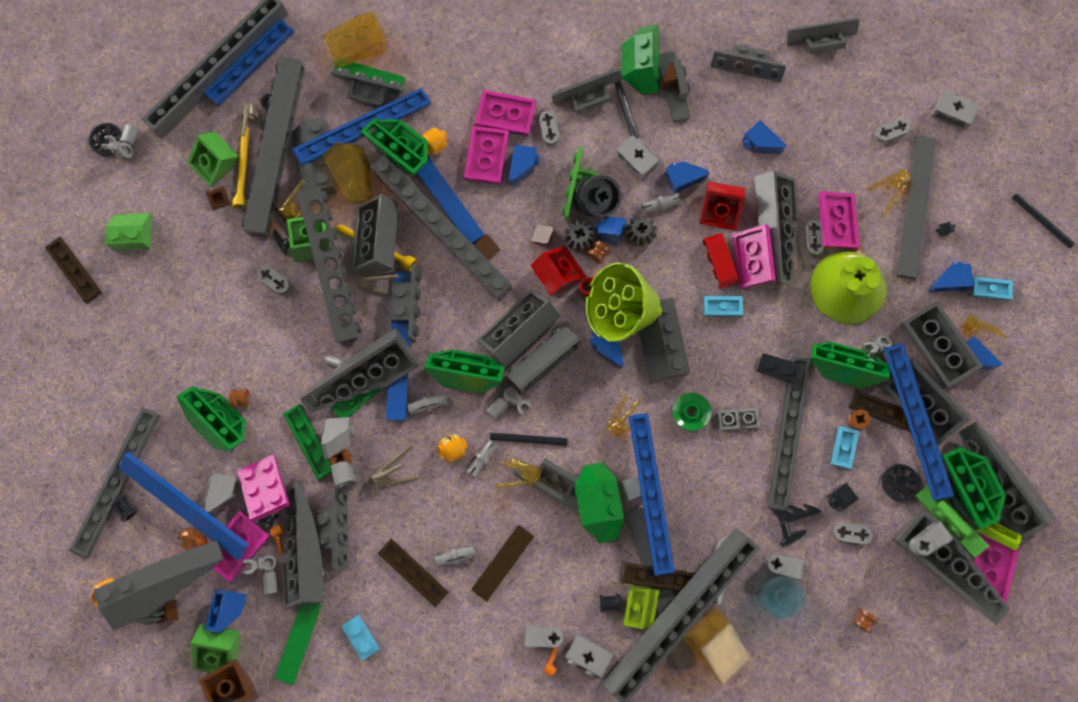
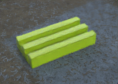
M998 523L981 530L977 529V532L1015 551L1020 546L1022 536Z

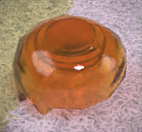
M193 527L184 528L177 536V539L182 538L180 546L185 550L208 543L206 536Z

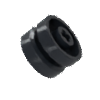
M590 175L582 178L577 183L573 199L579 212L584 215L607 217L618 209L622 194L620 186L611 177Z

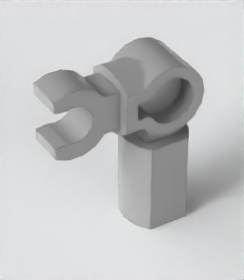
M126 124L120 142H117L112 135H107L104 138L109 141V145L102 144L101 147L105 150H112L119 159L130 158L133 155L131 146L134 144L138 128L131 124Z
M880 336L873 342H865L861 350H869L870 352L867 355L869 358L874 357L875 354H884L883 356L887 360L884 348L890 347L892 341L886 336Z
M508 387L504 391V396L502 398L499 397L486 411L496 420L509 407L508 403L512 406L516 405L520 415L525 414L521 410L523 405H527L529 408L532 406L529 401L521 399L522 396L516 388Z
M273 556L256 558V561L252 559L242 561V564L249 563L251 566L248 571H243V574H251L256 569L258 572L264 571V574H262L264 594L278 592L276 572H273L276 560Z

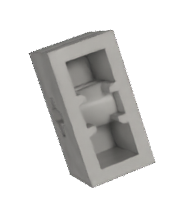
M943 91L930 117L965 131L972 124L979 105L969 99L958 97L952 92Z
M633 135L616 151V156L640 181L657 168L658 157L652 151L649 152L645 148L643 141L639 138L636 139Z
M576 634L565 657L568 658L567 662L577 668L581 665L586 668L585 673L596 678L597 675L603 676L613 654ZM592 652L593 661L588 660V662H585L583 654Z

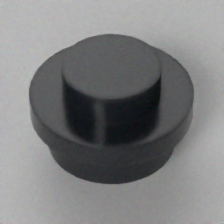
M951 222L939 224V229H936V232H939L940 236L955 232L954 227L956 225H951Z

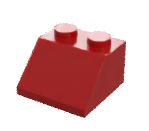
M708 181L699 224L736 231L745 199V188Z
M566 246L543 252L530 265L551 296L563 292L586 277V274Z

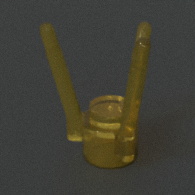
M901 169L897 173H892L889 177L866 188V191H870L890 180L891 183L887 186L888 190L892 187L900 188L884 210V215L888 213L902 192L908 188L907 183L911 181V176L906 170Z
M304 179L300 181L286 201L278 208V212L286 219L291 217L297 218L302 213L301 209L296 211L298 207L292 200L304 184Z
M971 314L962 325L965 329L963 333L969 337L974 336L973 332L977 334L981 328H984L1002 338H1007V335L1001 333L1000 328L984 322Z
M625 394L607 426L616 437H619L620 434L624 436L631 430L630 425L624 428L627 425L624 421L643 400L641 397L622 418L618 417L616 419L628 395Z
M508 457L507 460L513 463L502 461L501 464L522 470L521 475L522 478H525V481L496 484L495 488L521 485L533 486L534 482L540 480L541 467Z

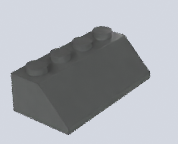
M324 117L305 120L292 131L294 148L329 132ZM332 153L303 167L295 156L300 191L320 187L321 191L326 192V195L337 194Z
M379 194L357 206L352 273L383 274L393 269L398 216L397 201Z
M531 289L484 332L477 341L499 364L506 368L522 352L526 351L536 339L541 337L542 333L555 324L556 320L561 316L549 300Z
M674 298L660 300L662 314L652 324L639 331L650 383L688 376L690 373Z
M938 301L900 324L945 389L983 367Z
M566 326L562 329L557 328L547 342L543 340L537 345V350L534 353L529 352L522 358V363L518 366L516 364L507 371L509 373L506 375L507 379L521 395L525 394L580 347V338Z
M914 357L910 363L936 442L939 445L970 420V414ZM892 376L883 387L902 406Z

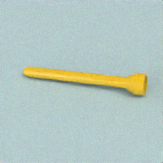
M248 126L246 127L245 136L241 135L237 194L232 198V207L235 209H239V205H243V209H245L247 201L244 191L249 137Z
M342 224L337 225L339 232L354 239L355 231ZM396 252L394 253V260L401 263L400 265L403 266L404 270L411 272L410 267L412 264L416 265L417 259L412 256H402Z

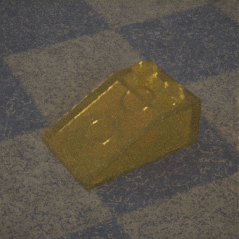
M375 11L357 15L323 35L335 67L387 52V40Z
M336 142L322 156L347 201L364 203L372 199L373 190L370 166L364 148L356 144Z
M718 607L706 612L683 637L721 685L750 659L732 624Z

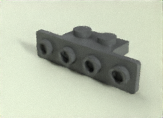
M856 17L791 28L787 30L786 44L791 46L805 43L810 54L846 48L844 37L858 33L860 20Z
M734 44L732 53L715 50L711 61V68L777 82L782 81L786 65L768 61L769 51L762 48H750L743 44Z
M675 52L659 54V69L662 81H664L669 64L671 62L674 63L677 75L676 86L664 89L671 119L673 122L690 119L687 97L691 89L689 82H686L685 79L686 67L685 65L682 66L681 59L676 60Z
M344 68L332 69L331 72L337 77L351 80L347 94L349 99L382 107L387 89L405 93V89L401 87V84L395 81L386 83L383 82L384 79L373 76V79L366 78L367 75L356 72L351 74L349 70Z
M620 68L610 69L605 73L592 76L582 82H576L566 88L558 89L551 93L553 104L556 105L572 100L575 111L579 114L611 101L606 86L622 80Z
M416 265L411 266V283H392L390 320L409 321L408 339L412 342H416V337H419L420 333L417 318H420L418 300L421 299V289L418 288V284L422 281V272Z
M546 458L542 461L538 471L524 462H520L513 473L514 476L580 515L576 494L572 492L578 477Z
M343 488L332 489V508L317 509L320 549H332V569L348 568L349 498L348 489Z

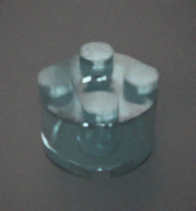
M774 576L768 578L759 589L758 599L760 605L771 616L778 618L793 617L803 607L802 588L799 583L790 577ZM779 593H784V594L782 595V597L784 598L783 601H781V600L778 601V599H779L778 594H779Z

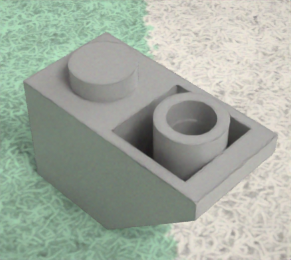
M213 473L208 481V495L203 501L204 510L214 514L236 499L240 485L239 478Z

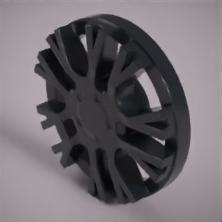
M112 123L99 124L89 135V145L95 153L101 156L113 155L112 150L105 152L103 148L101 151L96 149L102 144L109 145V141L104 138L107 135L115 137L119 134V139H116V141L120 142L122 131ZM106 127H111L109 132L106 131ZM95 133L99 135L98 139H93Z
M893 465L886 469L882 476L881 484L883 490L893 500L908 501L915 497L919 491V477L907 465ZM898 468H901V475H898ZM892 469L896 473L895 477L889 474ZM905 469L911 472L908 477L904 475ZM886 477L892 478V481L886 480ZM911 477H914V478H915L914 481L909 482V479H908V478H911ZM887 483L892 484V488L889 490L886 486ZM909 484L916 485L914 491L909 489ZM896 489L897 491L892 495L891 492ZM907 489L911 495L908 496L904 490ZM899 491L903 492L904 498H898Z

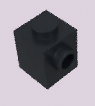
M847 483L840 484L826 495L828 504L838 512L844 511L859 499Z

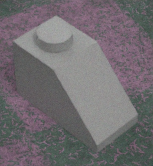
M350 417L326 419L321 442L325 459L331 458L351 445L352 436H355V427L351 425Z

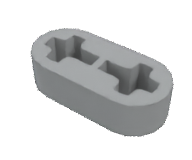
M545 111L539 117L542 138L546 145L553 146L559 141L556 117L552 112ZM545 117L552 119L550 120V126H547L546 121H544ZM548 131H551L552 135L555 136L553 140L546 138L548 137Z
M902 118L883 124L875 131V139L880 143H886L900 138L909 131L910 124L906 119ZM898 125L905 127L903 131L901 129H894H896ZM882 131L884 133L890 131V133H888L886 137L884 135H880Z
M811 220L804 228L805 248L809 255L818 256L824 250L821 223L817 220ZM812 225H814L815 228H818V230L815 232V236H813V231L809 230V228H811ZM813 240H815L816 246H819L816 251L810 247L814 243Z
M264 266L258 270V279L276 293L283 295L290 290V282L271 267ZM269 272V275L273 277L272 280L267 277L264 278L263 273ZM275 282H284L285 288H280L278 290L279 286L275 284Z
M839 523L832 530L834 538L842 542L867 544L872 539L871 530L865 526ZM844 527V531H849L850 535H843V538H841V534L837 533V530ZM864 530L863 532L867 534V538H863V541H861V537L854 536V532L860 533Z

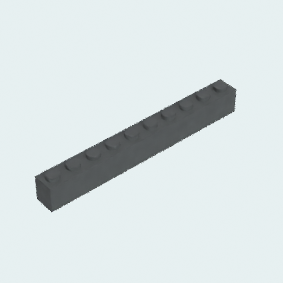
M262 0L141 120L163 139L206 96L204 92L280 18L283 20L288 15L284 4L280 0Z
M280 56L279 63H276L275 67L276 78L272 81L273 92L272 96L268 99V113L264 117L265 129L261 132L262 143L261 147L257 150V165H254L253 168L254 180L250 183V198L246 201L245 205L246 217L242 219V228L247 235L267 238L270 236L305 72V66L301 59Z
M385 155L371 166L373 174L498 302L512 290V284Z
M735 528L604 679L602 683L608 691L620 702H628L760 547L747 535Z

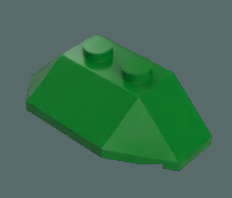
M658 24L641 27L622 43V78L641 95L659 93Z
M372 119L361 130V133L371 145L405 174L416 175L428 161V141L402 120Z
M834 342L812 345L811 361L825 379L858 388H865L888 381L890 378L889 364L881 361L876 356L869 358L867 356L869 354L868 351Z
M451 349L436 354L430 353L424 370L443 387L481 394L501 384L505 367L500 366L490 356Z
M192 386L177 395V400L186 420L213 448L229 452L245 441L246 420L235 408H231L230 403L220 393Z
M962 447L941 455L953 491L971 515L969 518L979 530L1000 522L1006 494L987 458Z
M603 463L584 465L574 486L582 527L599 544L617 541L624 520L617 480Z

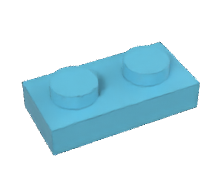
M973 277L974 286L971 287V297L1004 301L1013 299V281Z
M704 296L703 298L704 316H743V296Z
M842 426L838 427L830 465L849 470L852 469L859 435L858 430Z
M357 615L341 626L362 661L380 649L360 615Z

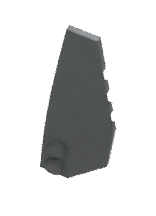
M772 171L755 176L759 226L769 225L777 282L792 285L794 261L791 259V255L795 253V245L792 244L793 236H796L793 220H797L798 217L796 182L793 177Z
M395 328L330 372L304 393L300 400L313 413L333 406L339 401L353 399L356 395L370 393L373 389L387 387L417 368L419 364L408 343L397 328Z
M977 421L959 431L966 450L987 458L1006 494L1000 515L1002 526L1020 534L1022 539L1050 526L1056 519L1019 467Z
M299 482L287 488L290 506L286 507V514L290 515V518L285 524V532L289 534L287 544H284L283 551L288 552V561L283 563L282 567L284 610L314 606L324 602L325 589L323 587L324 569L322 567L319 539L308 501Z
M925 510L919 512L899 530L892 540L952 591L997 625L1010 608L995 588L991 586L984 573L977 567L972 557L965 551L955 535L947 530L953 539L929 555H917L910 550V540L937 521ZM920 542L921 546L919 549H923L922 545H924V542Z
M218 541L173 555L94 589L93 593L98 609L112 630H118L153 614L164 603L176 597L177 593L193 584L192 582L198 577L203 576L222 562L224 557Z

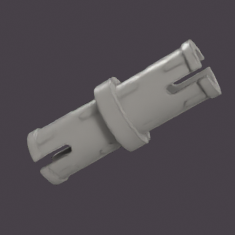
M679 193L666 197L660 196L656 200L643 202L644 214L657 210L664 211L665 208L680 205Z
M445 393L429 398L425 396L422 400L407 403L410 415L425 410L429 412L432 408L448 405Z
M488 439L480 453H476V458L466 469L470 474L476 468L471 474L475 478L483 466L489 463V458L499 447L494 443L491 449H489L493 443L490 439Z
M474 545L458 550L454 548L451 552L435 555L437 568L453 563L457 565L460 564V561L476 558Z

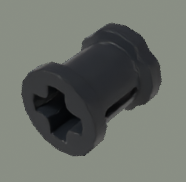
M121 496L111 504V508L115 509L121 516L122 522L128 521L138 512L136 508L129 504L126 496Z
M620 593L616 594V596L600 595V612L603 613L610 610L621 612Z

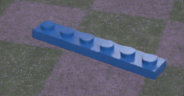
M280 18L204 92L205 95L219 107L295 33L294 30Z

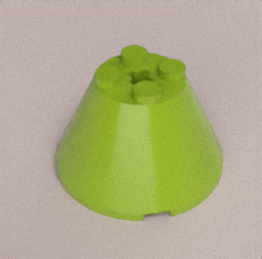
M839 251L823 258L815 267L810 281L811 296L817 308L833 321L843 324H857L872 318L881 309L886 298V280L879 266L869 257L854 251Z
M625 263L609 264L596 274L590 284L592 289L590 296L586 298L587 319L594 333L607 341L618 342L625 340L652 324L662 314L658 294L631 265Z

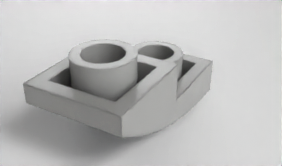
M758 408L718 411L720 430L760 428Z

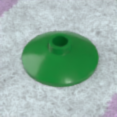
M694 392L685 393L674 402L672 408L673 418L676 424L684 430H700L708 424L711 418V406L708 400L701 394ZM689 409L694 410V416L688 415Z

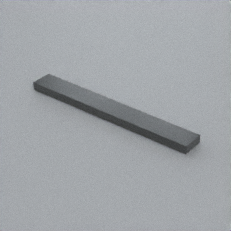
M917 135L915 139L897 276L915 280L918 277L936 138Z
M791 356L790 361L799 363L801 366L795 384L790 382L786 384L767 506L770 509H783L788 511L787 505H789L811 362V359Z
M144 407L141 408L70 551L85 558L90 557L113 511L111 504L120 497L129 479V476L119 469L123 456L130 452L139 459L160 414Z
M642 507L627 512L625 515L642 565L653 566L644 508ZM659 589L656 607L659 616L675 598L672 590ZM686 634L671 651L677 670L697 664Z

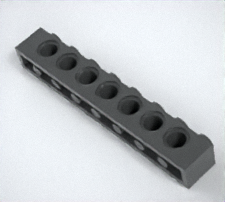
M320 187L298 191L297 195L335 342L359 337L358 333H361L359 321L355 322L353 315L357 313L354 303L350 304L349 296L352 295L349 284L345 285L344 277H347L345 266L340 265L339 259L342 258L340 247L336 248L334 240H337L335 228L331 229L329 221H333L330 209L326 210L325 202H328L326 192L321 191ZM313 204L321 206L319 213L313 214L310 211ZM319 222L326 225V229L322 233L315 230V226ZM323 241H328L331 244V248L326 252L320 249V244ZM327 260L335 261L336 266L333 270L325 268ZM333 278L340 280V287L337 289L330 287L329 283ZM337 297L345 299V305L342 308H338L334 304V300ZM342 315L350 318L348 326H342L339 323V318Z

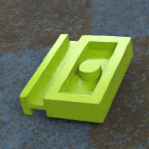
M629 585L623 626L648 629L654 623L659 589Z

